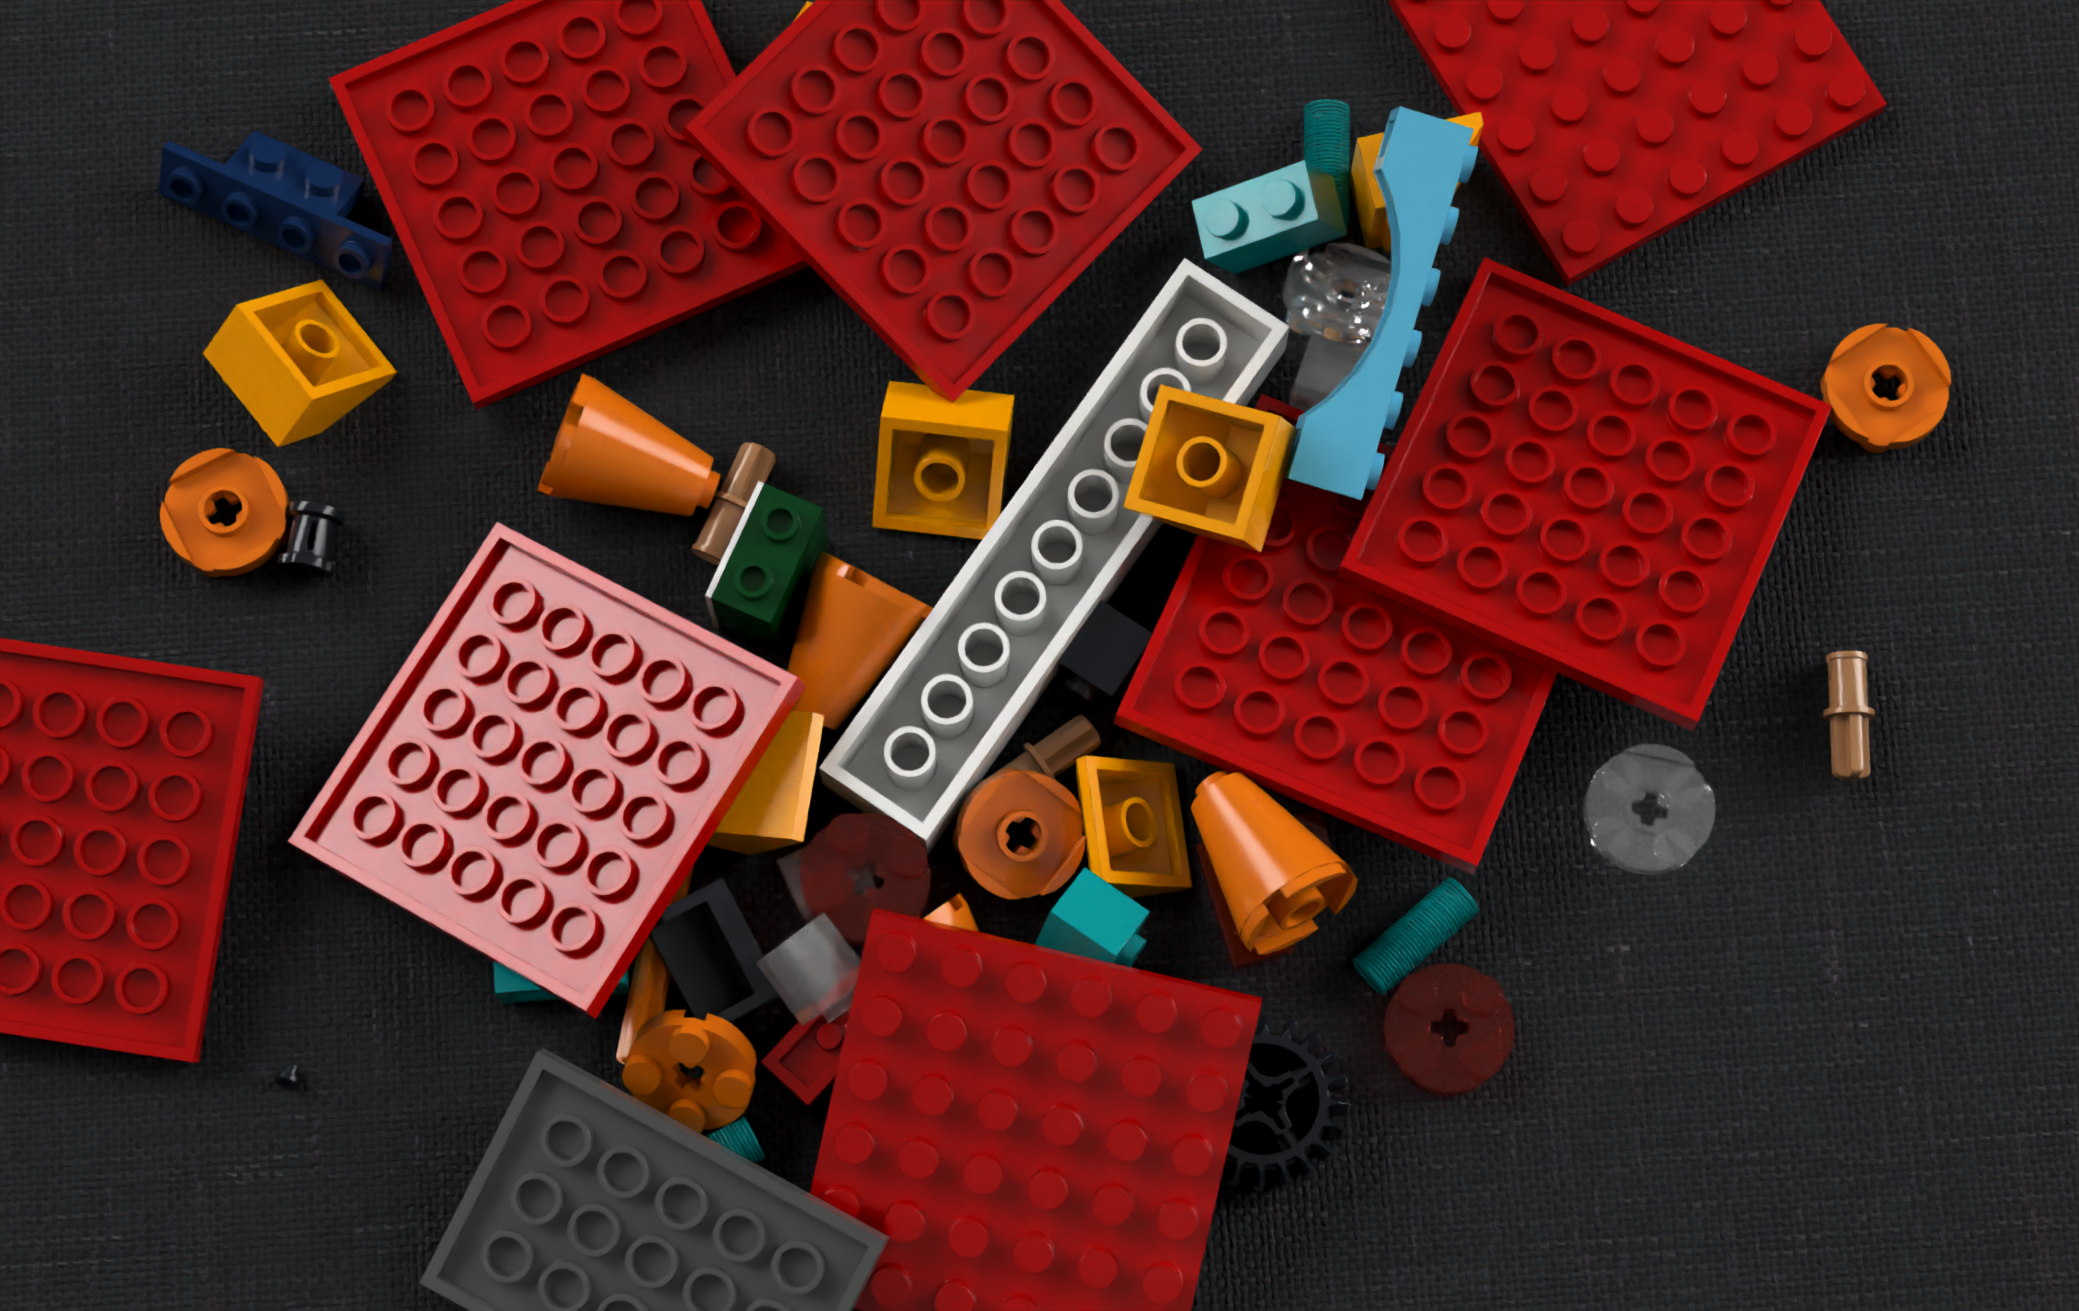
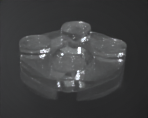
M1341 242L1327 243L1325 253H1315L1308 256L1310 248L1300 252L1292 260L1283 286V301L1288 310L1286 314L1287 325L1298 334L1313 335L1328 343L1349 347L1352 351L1363 354L1371 342L1385 307L1391 276V262L1373 250ZM1342 291L1353 294V298H1346L1340 294Z
M1640 744L1625 749L1623 753L1613 756L1607 763L1602 765L1591 780L1584 800V820L1590 834V842L1593 849L1619 868L1636 874L1657 875L1684 867L1707 841L1713 828L1716 812L1712 789L1709 783H1705L1702 774L1694 768L1696 764L1684 753L1671 747L1658 744ZM1646 793L1656 795L1657 806L1667 809L1666 819L1657 818L1652 826L1641 823L1640 815L1632 811V802L1641 803Z

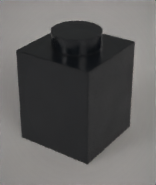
M1100 600L1058 662V677L1065 681L1062 689L1086 707L1094 708L1099 703L1112 711L1129 686L1153 633Z

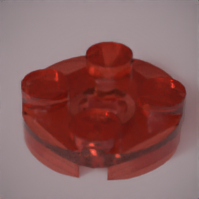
M847 813L833 819L830 825L819 831L812 839L804 853L800 868V881L805 905L810 910L814 920L830 936L853 945L864 946L871 912L874 908L920 918L927 905L931 890V875L927 853L922 843L917 840L910 829L897 820L877 813ZM866 862L877 865L876 875L884 879V884L880 889L869 887L864 896L853 892L855 881L847 876L849 871L853 867L861 869Z
M1451 963L1437 964L1423 968L1416 974L1405 978L1401 983L1399 989L1390 1000L1384 1015L1383 1041L1387 1055L1396 1067L1397 1065L1401 1073L1409 1078L1416 1087L1435 1095H1462L1474 1091L1496 1075L1510 1054L1513 1045L1514 1018L1510 1004L1504 997L1502 988L1495 979L1483 975L1468 966ZM1447 1012L1455 1014L1456 1022L1465 1024L1467 1034L1457 1036L1455 1046L1452 1047L1443 1046L1442 1036L1431 1034L1430 1030L1431 1023L1440 1022L1443 1013Z

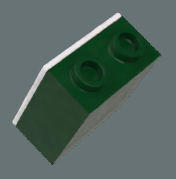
M758 481L705 594L715 628L778 654L808 589L815 560L821 550L825 552L829 543L824 509Z

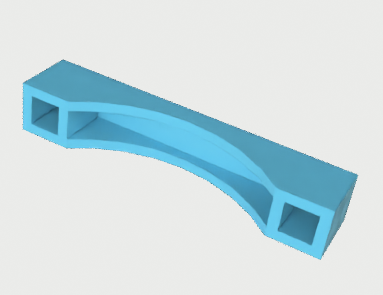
M1402 106L1391 110L1373 168L1374 177L1385 203L1391 233V276L1385 307L1370 344L1352 371L1325 399L1298 417L1295 427L1298 433L1284 479L1354 500H1362L1365 489L1375 490L1385 460L1384 454L1376 452L1383 428L1390 430L1394 428L1402 406L1403 393L1395 391L1402 366L1407 368L1413 366L1421 343L1422 332L1413 329L1420 305L1427 307L1431 305L1438 287L1441 271L1432 268L1439 243L1444 245L1450 243L1457 224L1459 208L1451 206L1458 182L1464 184L1468 182L1475 165L1478 147L1469 144L1473 128Z

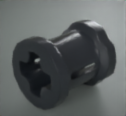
M309 501L291 502L288 506L287 514L293 519L286 553H281L278 556L277 566L292 574L305 577H333L335 565L330 562L336 528L344 525L345 513L335 507ZM311 530H315L316 535L313 548L308 550L309 533Z

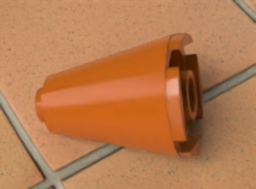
M582 373L560 425L550 455L551 459L546 463L537 492L550 497L691 517L696 506L705 509L709 508L721 474L710 470L714 459L712 456L594 377Z
M821 550L814 563L787 672L799 677L806 686L791 711L813 712L825 715L823 727L825 726L836 731L902 653L933 607L905 592H900V590L886 584L882 580Z
M1222 770L1208 776L1198 785L1195 790L1197 797L1192 803L1191 811L1240 939L1250 952L1253 946L1259 954H1270L1285 949L1319 929L1312 918L1327 906L1336 915L1346 905L1355 892L1358 881L1350 866L1242 772L1229 774L1227 771Z

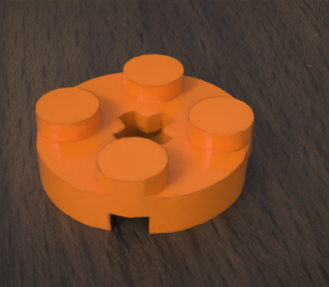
M1871 324L1857 329L1845 337L1837 346L1821 379L1823 401L1832 406L1829 417L1845 436L1858 442L1861 447L1872 453H1881L1888 449L1906 448L1923 440L1938 425L1948 405L1951 374L1946 358L1929 337L1911 328L1904 331L1899 328H1886L1888 324ZM1880 373L1886 380L1896 376L1901 382L1896 391L1898 399L1890 401L1886 397L1879 398L1872 391L1876 385L1872 376Z
M210 449L186 460L176 469L169 480L171 486L166 492L164 503L163 501L161 502L160 522L167 541L185 563L195 567L207 577L235 576L250 572L267 562L289 538L290 516L287 514L290 502L285 487L278 475L269 464L260 458L236 453L234 449ZM222 498H226L231 505L240 502L242 504V511L236 515L237 521L227 527L222 522L211 524L209 521V517L217 512L214 503Z
M1005 768L998 771L994 776L983 780L967 796L957 817V825L953 832V844L967 873L974 881L992 894L1005 899L1021 900L1020 898H1030L1038 894L1043 896L1063 886L1075 873L1085 851V836L1082 835L1083 822L1080 816L1082 812L1074 795L1055 779L1034 770ZM1026 817L1031 818L1033 823L1030 826L1029 832L1035 837L1034 843L1029 848L1019 844L1013 851L1009 850L1006 845L1010 837L1006 832L1009 824L1012 821L1021 823Z
M686 1010L666 1011L650 1018L637 1031L622 1073L623 1083L631 1091L634 1098L698 1133H701L703 1130L720 1128L733 1122L748 1107L756 1083L755 1068L757 1060L751 1043L737 1027L721 1017L707 1013L704 1021L694 1017L683 1018ZM679 1063H682L689 1069L697 1065L704 1069L702 1077L693 1078L685 1075L680 1071Z

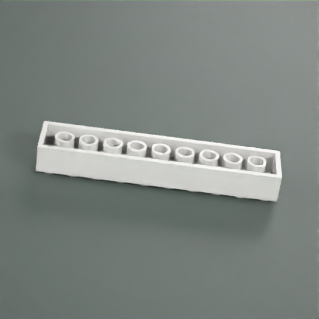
M1184 258L821 764L819 770L822 784L928 855L960 811L967 796L984 777L1058 672V662L1100 600L1107 603L1163 524V522L1123 508L1160 384L1246 407L1286 350L1290 326Z

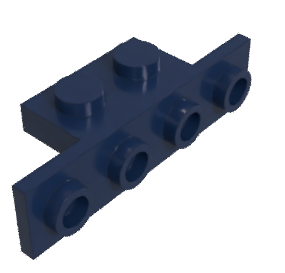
M255 130L225 165L171 141H168L163 147L159 194L378 291H381L386 284L393 239L346 219L363 197L364 178Z

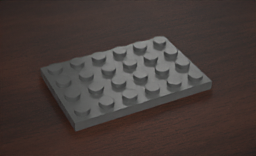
M543 1048L536 1052L420 1284L469 1311H852L890 1237Z

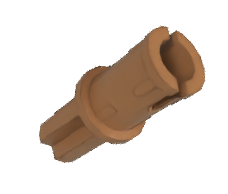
M745 442L741 445L721 490L715 491L712 499L714 505L696 543L691 548V551L696 556L719 566L758 481L766 483L776 461L775 454L772 451L753 442Z
M1837 651L1826 655L1829 708L1823 711V719L1830 722L1832 774L1834 777L1846 781L1864 779L1870 774L1868 721L1874 719L1875 710L1868 707L1866 667L1868 655L1861 651Z
M1078 715L1036 745L1032 746L1029 742L1023 745L1025 752L998 771L1005 768L1034 770L1055 779L1056 776L1074 765L1077 758L1086 756L1097 749L1101 744V739L1093 724L1083 715Z

